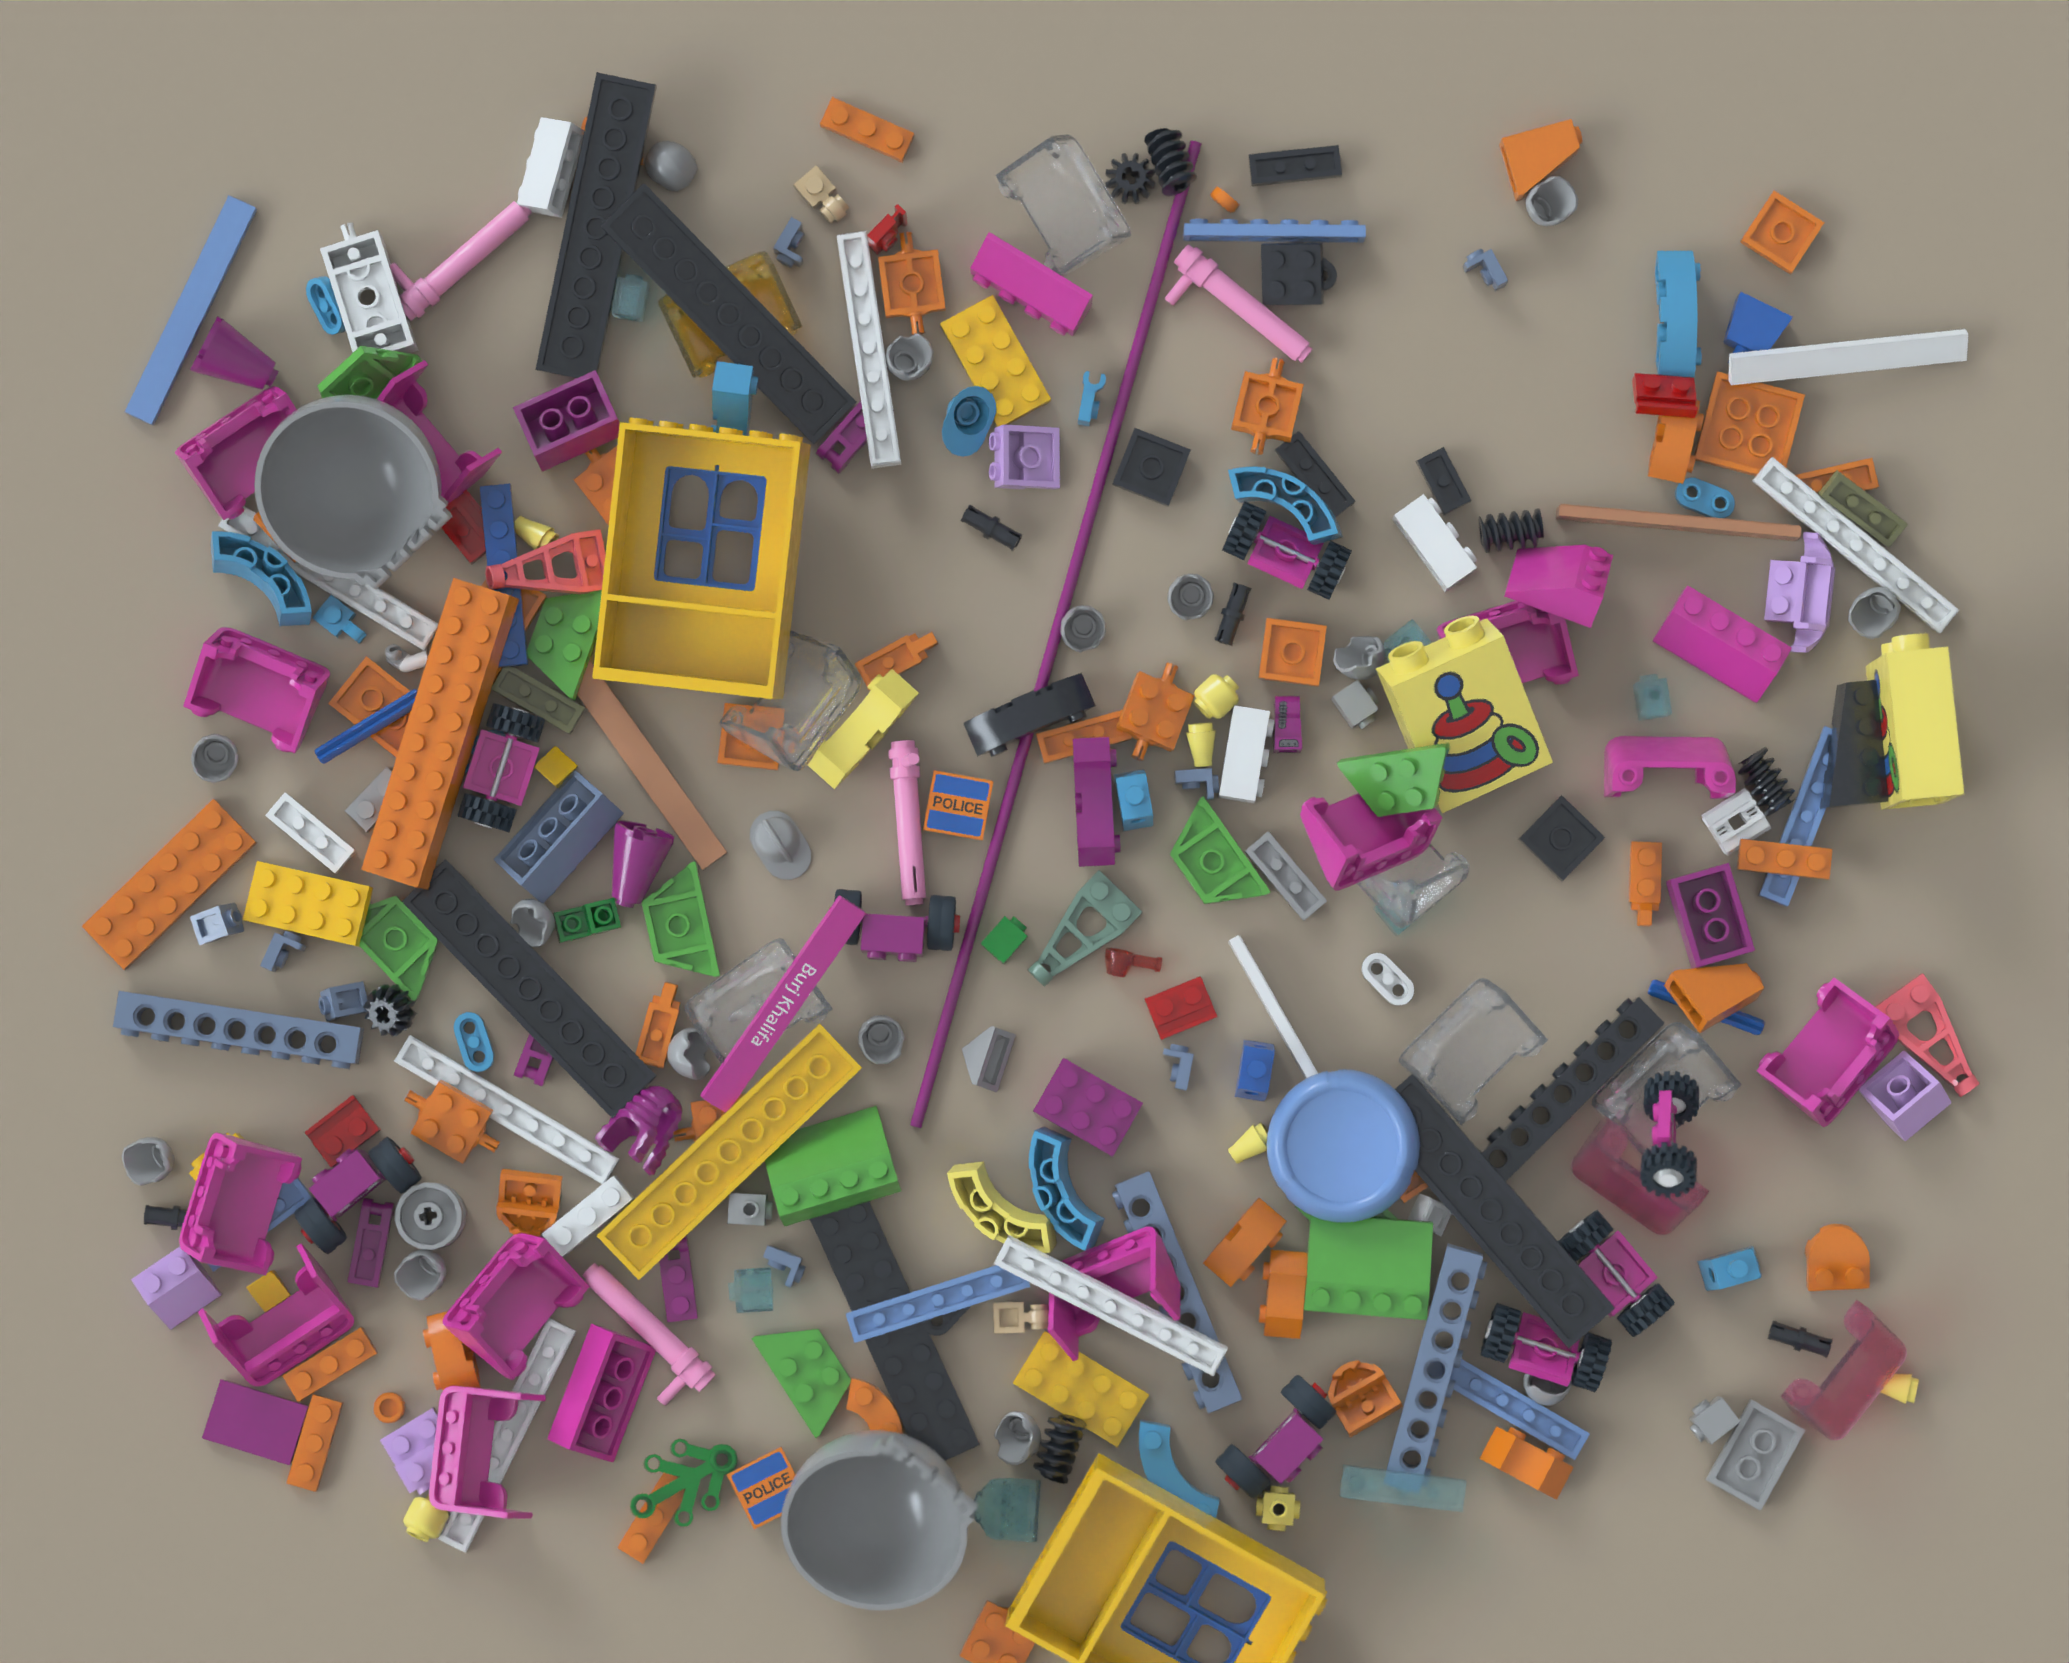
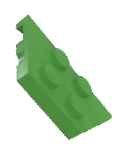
M360 346L317 387L321 398L336 395H359L377 399L392 378L422 362V360L416 354Z
M602 590L581 595L569 594L546 598L527 649L528 658L573 701L576 699L596 643Z
M1449 743L1345 758L1338 761L1337 765L1377 817L1433 809L1438 805L1440 796L1439 786L1443 781L1445 773L1443 767L1450 745Z
M1204 796L1201 797L1170 853L1171 858L1204 904L1268 895L1271 892L1207 800Z
M691 862L676 876L664 883L656 892L642 901L654 962L713 977H720L696 862Z
M398 896L369 904L359 946L396 985L399 984L402 991H409L408 997L412 1001H417L439 940L403 904Z
M819 1329L753 1337L752 1340L810 1431L815 1438L818 1437L851 1383L850 1376Z

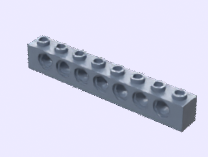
M124 991L118 992L113 1027L121 1028V1035L139 1037L141 1031L151 1033V1039L166 1042H169L170 1036L181 1038V1044L199 1046L200 1041L212 1042L211 1048L229 1051L230 1045L242 1047L241 1053L259 1055L260 1050L272 1051V1058L289 1060L290 1054L302 1056L301 1062L320 1065V1059L332 1060L331 1067L350 1069L351 1063L359 1065L364 1028ZM150 1008L155 1013V1020L152 1024L146 1026L141 1020V1015L143 1011ZM177 1013H181L185 1017V1025L180 1030H175L171 1025L172 1017ZM206 1018H212L215 1021V1030L209 1035L204 1034L201 1029L202 1022ZM238 1022L243 1023L246 1028L245 1035L241 1039H235L231 1033L233 1025ZM267 1027H272L276 1032V1038L270 1044L264 1043L261 1038L262 1031ZM301 1031L306 1036V1043L303 1047L296 1049L292 1045L291 1039L296 1032ZM327 1036H332L336 1040V1048L331 1053H325L321 1046L323 1039Z
M1145 1172L1116 1184L1117 1191L1113 1192L1112 1195L1118 1210L1124 1208L1128 1216V1220L1123 1221L1127 1232L1131 1233L1144 1227H1156L1161 1233L1162 1241L1173 1262L1175 1273L1180 1285L1184 1289V1296L1180 1300V1316L1183 1313H1192L1196 1318V1324L1192 1329L1219 1342L1150 1172ZM1140 1198L1145 1199L1150 1207L1149 1212L1143 1217L1136 1216L1132 1211L1133 1202ZM1162 1305L1158 1307L1160 1313L1172 1318ZM1225 1355L1216 1370L1219 1375V1381L1214 1387H1206L1202 1383L1204 1371L1186 1362L1181 1364L1188 1381L1194 1379L1198 1390L1193 1392L1199 1409L1206 1408L1209 1414L1243 1400Z
M1447 1244L1383 1484L1419 1493L1421 1486L1427 1487L1431 1469L1426 1468L1429 1456L1435 1457L1439 1439L1434 1438L1436 1428H1443L1447 1410L1442 1409L1445 1397L1451 1398L1455 1380L1450 1379L1453 1367L1457 1369L1460 1367L1463 1351L1458 1350L1461 1338L1467 1339L1472 1322L1466 1320L1469 1308L1474 1310L1476 1308L1479 1291H1475L1474 1288L1477 1279L1483 1280L1488 1263L1482 1261L1483 1253ZM1462 1272L1469 1277V1283L1466 1287L1457 1288L1453 1285L1451 1278L1455 1273ZM1455 1302L1459 1304L1461 1313L1454 1318L1448 1317L1443 1311L1447 1303ZM1440 1332H1448L1452 1335L1453 1342L1448 1347H1441L1435 1340L1436 1335ZM1431 1362H1441L1445 1367V1372L1438 1377L1432 1376L1427 1370ZM1424 1391L1435 1393L1437 1396L1436 1403L1432 1406L1423 1405L1419 1399L1421 1393ZM1419 1420L1424 1421L1428 1424L1429 1431L1425 1435H1416L1412 1431V1424ZM1409 1450H1415L1420 1454L1421 1460L1418 1464L1410 1465L1405 1462L1404 1454Z

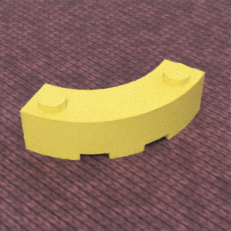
M893 669L884 677L878 674L867 687L871 691L850 717L827 741L822 738L811 750L814 756L808 766L833 789L842 783L859 765V762L867 755L870 749L873 750L889 732L888 729L904 714L919 694Z
M984 1162L957 1164L948 1171L949 1184L960 1209H963L975 1223L974 1226L984 1235L1002 1243H1005L1008 1235L1043 1253H1051L1057 1245L1054 1225L1050 1222V1219L1043 1214L1021 1210L1004 1199L991 1183Z

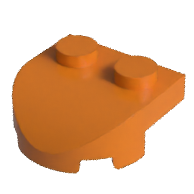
M502 1169L496 1206L498 1219L502 1220L513 1235L524 1233L537 1237L540 1236L542 1232L555 1223L561 1203L563 1176Z
M1843 1224L1826 1225L1820 1228V1232L1811 1240H1808L1805 1247V1256L1807 1258L1806 1287L1808 1291L1870 1288L1869 1252L1862 1237L1853 1231L1851 1227Z
M1358 1360L1351 1361L1339 1367L1332 1375L1328 1397L1350 1438L1403 1407L1384 1372L1375 1364L1361 1363Z

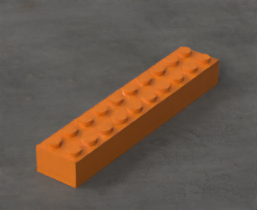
M453 578L361 870L416 888L428 889L519 602L518 598Z

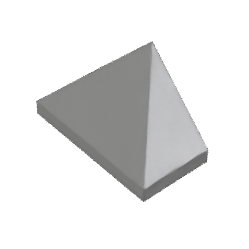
M991 1026L962 1048L972 1084L994 1092L998 1091L1016 1034Z

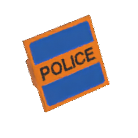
M934 770L923 830L983 841L993 781Z
M781 1446L726 1475L753 1529H756L782 1516L785 1498L796 1474Z

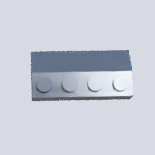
M574 770L495 857L494 861L537 900L544 903L555 893L556 889L569 874L576 869L585 856L596 847L597 843L616 824L624 812Z

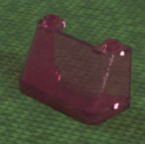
M1609 1119L1600 1120L1571 1162L1573 1175L1657 1235L1671 1233L1703 1202L1710 1191L1698 1182H1695V1187L1693 1189L1690 1188V1192L1687 1194L1681 1191L1680 1197L1671 1194V1198H1665V1193H1661L1659 1197L1655 1195V1190L1649 1193L1646 1190V1186L1643 1187L1641 1184L1640 1171L1620 1158L1628 1143L1625 1131Z
M1858 1300L1854 1302L1844 1317L1847 1331L1857 1340L1821 1386L1818 1387L1807 1379H1797L1780 1396L1789 1410L1830 1440L1842 1439L1850 1432L1907 1357V1350L1901 1339Z

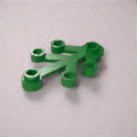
M684 1439L674 1440L670 1446L673 1456L681 1458L687 1455L706 1461L696 1468L663 1460L656 1454L647 1456L644 1460L646 1471L650 1473L663 1472L679 1478L649 1495L645 1493L635 1495L630 1501L631 1513L637 1518H647L654 1513L655 1505L685 1489L680 1509L674 1514V1521L681 1527L690 1525L693 1521L692 1510L700 1480L710 1473L712 1474L708 1492L701 1497L700 1504L706 1511L716 1510L720 1504L718 1496L724 1475L732 1472L737 1465V1454L731 1446L718 1444L709 1450L691 1445ZM678 1442L685 1445L683 1454H678L675 1451V1445ZM719 1454H724L727 1458V1462L723 1466L716 1462V1457ZM651 1458H656L659 1462V1466L655 1470L650 1469L648 1466V1461ZM708 1496H712L715 1499V1505L712 1508L705 1505V1499ZM639 1500H644L647 1503V1509L644 1512H640L636 1508ZM682 1511L687 1512L689 1515V1520L686 1523H681L678 1519V1515Z

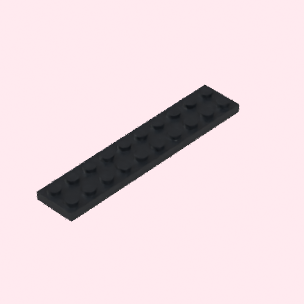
M596 73L535 370L572 378H579L594 370L598 374L623 249L600 225L636 190L657 89L656 84Z
M645 183L600 225L734 364L753 366V376L759 377L758 389L812 444H815L856 403L850 394Z
M446 859L434 870L428 889L415 888L402 901L612 1119L617 1115L619 1109L625 1108L626 1103L632 1101L634 1095L639 1094L642 1089H645L657 1077Z
M1411 1074L1395 1090L1406 1101L1417 1123L1420 1138V1155L1418 1166L1415 1170L1416 1173L1569 1349L1616 1307L1416 1076Z
M869 1201L810 1219L851 1311L911 1293ZM922 1322L865 1340L908 1436L926 1444L945 1461L980 1445L930 1334L923 1328Z

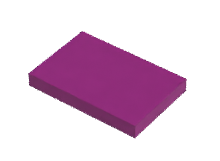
M220 1379L202 1439L291 1465L309 1406Z

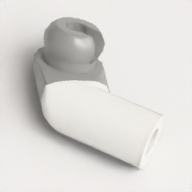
M396 644L388 646L385 650L387 662L404 673L425 667L428 659L427 651L410 655Z

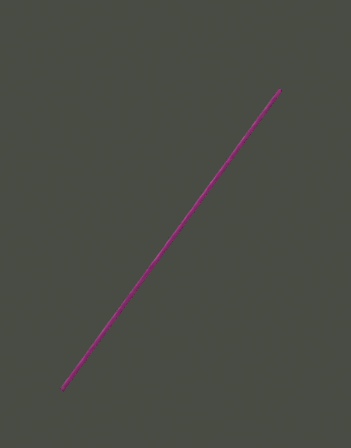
M1192 140L1187 151L1190 155L1187 161L1192 162L1194 166L1190 172L1195 170L1202 145L1200 142ZM1190 186L1182 193L1174 196L1034 692L1048 686L1062 637L1060 633L1061 620L1070 609ZM1034 733L1021 738L1018 743L910 1125L922 1128Z

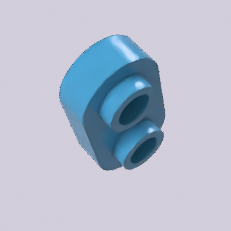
M321 276L309 280L306 286L307 298L322 328L331 335L345 332V326L330 279L326 276Z
M1697 478L1684 479V483H1679L1675 490V498L1680 506L1706 517L1725 519L1733 512L1735 507L1734 497L1729 491ZM1687 488H1694L1697 491L1696 497H1689L1686 493ZM1718 498L1725 502V507L1722 509L1715 506V500Z
M463 1013L457 1017L453 1028L463 1061L472 1071H486L493 1065L495 1054L485 1023L475 1013ZM469 1022H473L476 1027L475 1031L471 1034L465 1031V1025ZM478 1051H482L485 1054V1059L481 1063L476 1062L474 1059V1055Z

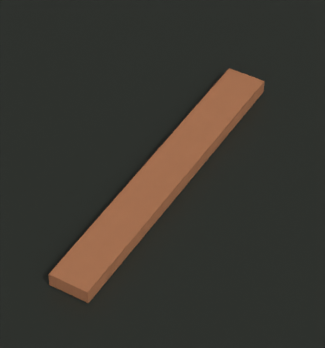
M1560 504L1556 509V520L1797 541L1801 538L1802 529L1800 525Z
M589 660L577 693L578 697L702 870H705L726 855L727 851L607 683L601 679H592L594 665Z

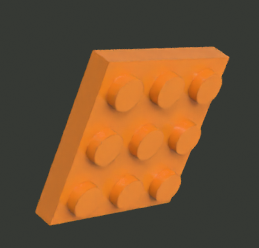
M1717 371L1695 451V461L1756 476L1771 457L1775 458L1784 467H1787L1805 394L1760 382L1731 385L1728 381L1729 374Z

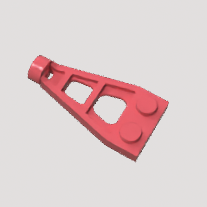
M601 529L572 533L501 565L487 566L485 576L489 589L517 588L579 595L602 590L606 553ZM564 552L572 553L577 576L569 579L554 575L551 562L554 556ZM535 560H541L545 579H526L523 565ZM504 571L507 573V579H506V580H505Z
M1923 973L1875 1006L1891 1018L1899 1032L1898 1041L1950 1084L1959 1097L1964 1096L1980 1084L1968 1066L1941 997ZM1922 1011H1928L1932 1015L1937 1028L1936 1034L1927 1041L1919 1040L1907 1028L1908 1021ZM1941 1039L1947 1042L1954 1055L1953 1060L1947 1065H1941L1929 1052V1048ZM1962 1074L1966 1076V1078H1964L1960 1082L1956 1081L1959 1075Z

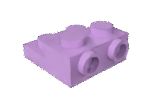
M1004 424L994 428V432L989 437V448L994 451V462L989 467V478L995 481V488H1060V428Z
M434 1407L380 1440L409 1493L417 1490L420 1495L430 1488L438 1417Z

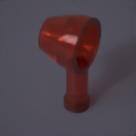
M1106 948V972L1109 975L1126 977L1132 966L1160 972L1162 957L1154 958L1138 955L1123 949Z

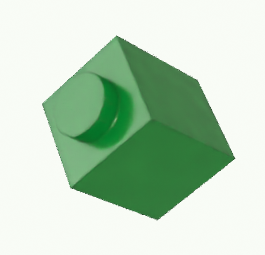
M1004 916L981 942V945L1004 965L1028 938L1024 933L1027 927L1014 916L1010 920Z

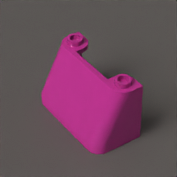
M276 386L261 391L186 441L175 451L180 462L223 520L227 518L229 520L234 519L244 512L245 499L255 492L256 466L265 443L279 424L297 410L287 393Z
M1518 601L1467 615L1477 616L1480 621L1487 618L1504 636L1522 683L1545 677L1546 680L1556 685L1568 683L1571 678L1579 676L1564 618ZM1457 619L1447 621L1437 627L1439 640L1446 637L1444 633L1445 627Z
M221 627L203 643L183 707L190 709L193 714L200 717H208L218 711H222L272 732L271 740L277 749L283 752L296 753L302 744L331 673L320 664L239 630Z
M1618 736L1611 739L1605 746L1604 797L1619 798L1621 797V792H1630L1637 789L1643 781V768H1695V784L1705 786L1710 792V799H1726L1736 793V777L1728 751L1724 743L1717 738Z
M1359 793L1331 805L1323 797H1312L1302 805L1300 813L1301 820L1326 880L1335 891L1347 888L1418 857L1430 845L1442 820V816L1435 808L1377 817Z
M1834 977L1829 983L1823 984L1816 995L1818 998V1011L1782 1054L1778 1051L1772 1054L1767 1053L1761 1059L1757 1069L1758 1074L1822 1127L1828 1126L1838 1116L1893 1049L1899 1037V1032L1890 1017Z
M214 1133L207 1144L179 1237L180 1248L202 1263L266 1275L268 1268L273 1263L274 1251L271 1244L265 1238L282 1183L291 1184L299 1177L302 1158L296 1154L231 1135Z
M518 1233L510 1237L448 1310L442 1322L454 1336L505 1378L514 1380L515 1377L522 1374L526 1369L528 1358L523 1349L558 1307H575L582 1301L583 1294L590 1286L545 1238Z

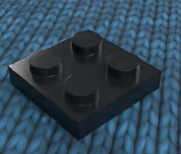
M1323 243L1261 244L1263 305L1324 304Z
M1134 428L1112 485L1169 507L1191 449Z
M1561 795L1519 840L1561 881H1564L1605 837Z

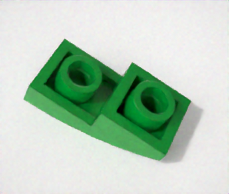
M614 898L553 913L559 943L621 928Z

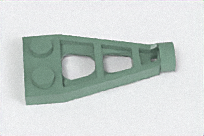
M1098 870L1077 892L1039 960L1028 971L1045 987L1055 975L1120 936L1143 912ZM1086 907H1093L1106 920V927L1093 936H1085L1077 929V920ZM1067 932H1071L1082 945L1071 956L1065 958L1057 952L1056 946ZM1042 964H1048L1050 966V973L1042 966Z

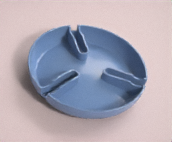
M1338 1069V1071L1332 1072L1324 1071L1298 1083L1284 1096L1277 1106L1267 1134L1268 1163L1278 1187L1282 1189L1286 1197L1296 1207L1305 1213L1331 1222L1361 1221L1374 1217L1391 1207L1409 1187L1412 1181L1410 1179L1414 1170L1417 1169L1420 1155V1138L1417 1123L1403 1097L1382 1079L1362 1071Z

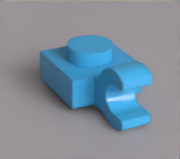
M1086 371L1083 376L1084 389L1078 425L1090 427L1091 419H1097L1100 401H1094L1095 394L1104 388L1106 376L1101 374L1100 382L1098 384H1091L1089 382L1090 372Z
M333 595L328 597L312 617L337 638L344 631L360 644L367 636L364 631L351 622L356 614Z

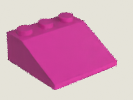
M1587 545L1517 549L1504 597L1591 628L1604 596L1613 555L1600 547H1590Z

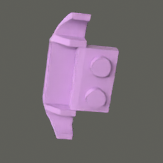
M1813 532L1803 533L1805 550L1800 562L1771 560L1764 620L1767 622L1794 623L1793 628L1796 629L1794 644L1791 646V652L1808 653L1822 639L1830 623L1835 567L1831 553L1819 533Z

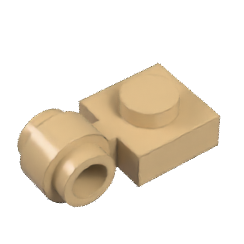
M817 165L793 184L794 188L813 209L822 203L823 207L819 211L830 224L834 221L838 222L847 215L845 211L849 209L848 205L838 194L834 198L830 197L836 191V187Z
M1024 1302L993 1303L994 1334L1025 1333V1322L1031 1323V1329H1048L1049 1304L1030 1305V1311L1024 1313Z

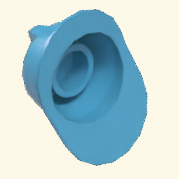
M979 386L967 387L954 396L948 404L947 415L942 427V439L946 448L954 455L961 457L970 456L979 450L985 440L996 414V401L986 388Z

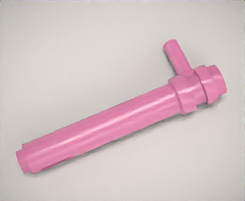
M515 201L512 202L428 276L418 279L415 283L405 275L396 263L390 264L394 280L404 290L400 298L406 317L410 321L416 317L419 319L425 314L424 310L431 305L433 307L438 303L443 293L529 220L528 216L532 214L530 209L518 205Z
M1189 244L1181 251L1173 263L1179 267L1177 270L1183 276L1164 299L1174 306L1193 282L1199 288L1204 287L1292 360H1298L1302 363L1313 350L1308 346L1310 342L1222 272L1214 260L1211 258L1206 259L1198 247L1193 248Z
M914 740L891 742L888 756L889 760H892V768H889L890 779L894 783L902 900H905V906L923 905V899L926 898L918 791L920 766H917V763L919 762V750L915 748Z
M593 1263L582 1276L586 1279L585 1282L656 1350L671 1365V1370L677 1375L657 1397L660 1403L666 1406L686 1384L691 1389L695 1388L700 1392L716 1376L711 1370L713 1367L707 1361L703 1362L698 1357L699 1353L693 1347L688 1348L606 1268Z

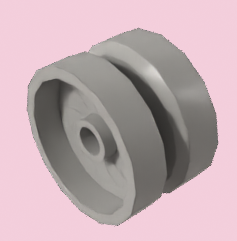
M421 1183L412 1186L401 1196L395 1210V1223L399 1234L408 1244L418 1249L437 1250L451 1245L460 1237L466 1225L467 1211L463 1199L454 1189L441 1183ZM430 1210L437 1213V1218L432 1219V1222L427 1219V1213Z

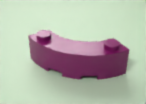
M1109 737L1074 738L1073 762L1079 867L1115 865V853H1121L1120 834L1114 835L1111 767H1117L1116 749H1110Z

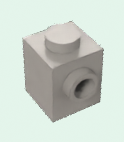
M1359 680L1344 688L1331 699L1351 729L1357 725L1360 729H1363L1376 720L1373 714L1379 710L1376 706L1379 700L1370 688L1365 690Z
M730 1193L727 1224L766 1226V1219L772 1220L773 1201H767L768 1195Z
M1717 1396L1710 1402L1707 1399L1700 1402L1692 1409L1694 1415L1689 1418L1693 1423L1690 1430L1700 1442L1706 1440L1709 1444H1713L1741 1422L1720 1396Z

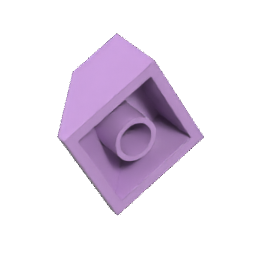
M1905 1050L1867 1080L1859 1089V1092L1882 1120L1904 1141H1907L1952 1103L1941 1083Z
M180 1247L131 1279L147 1305L170 1330L222 1295L200 1261L184 1252Z

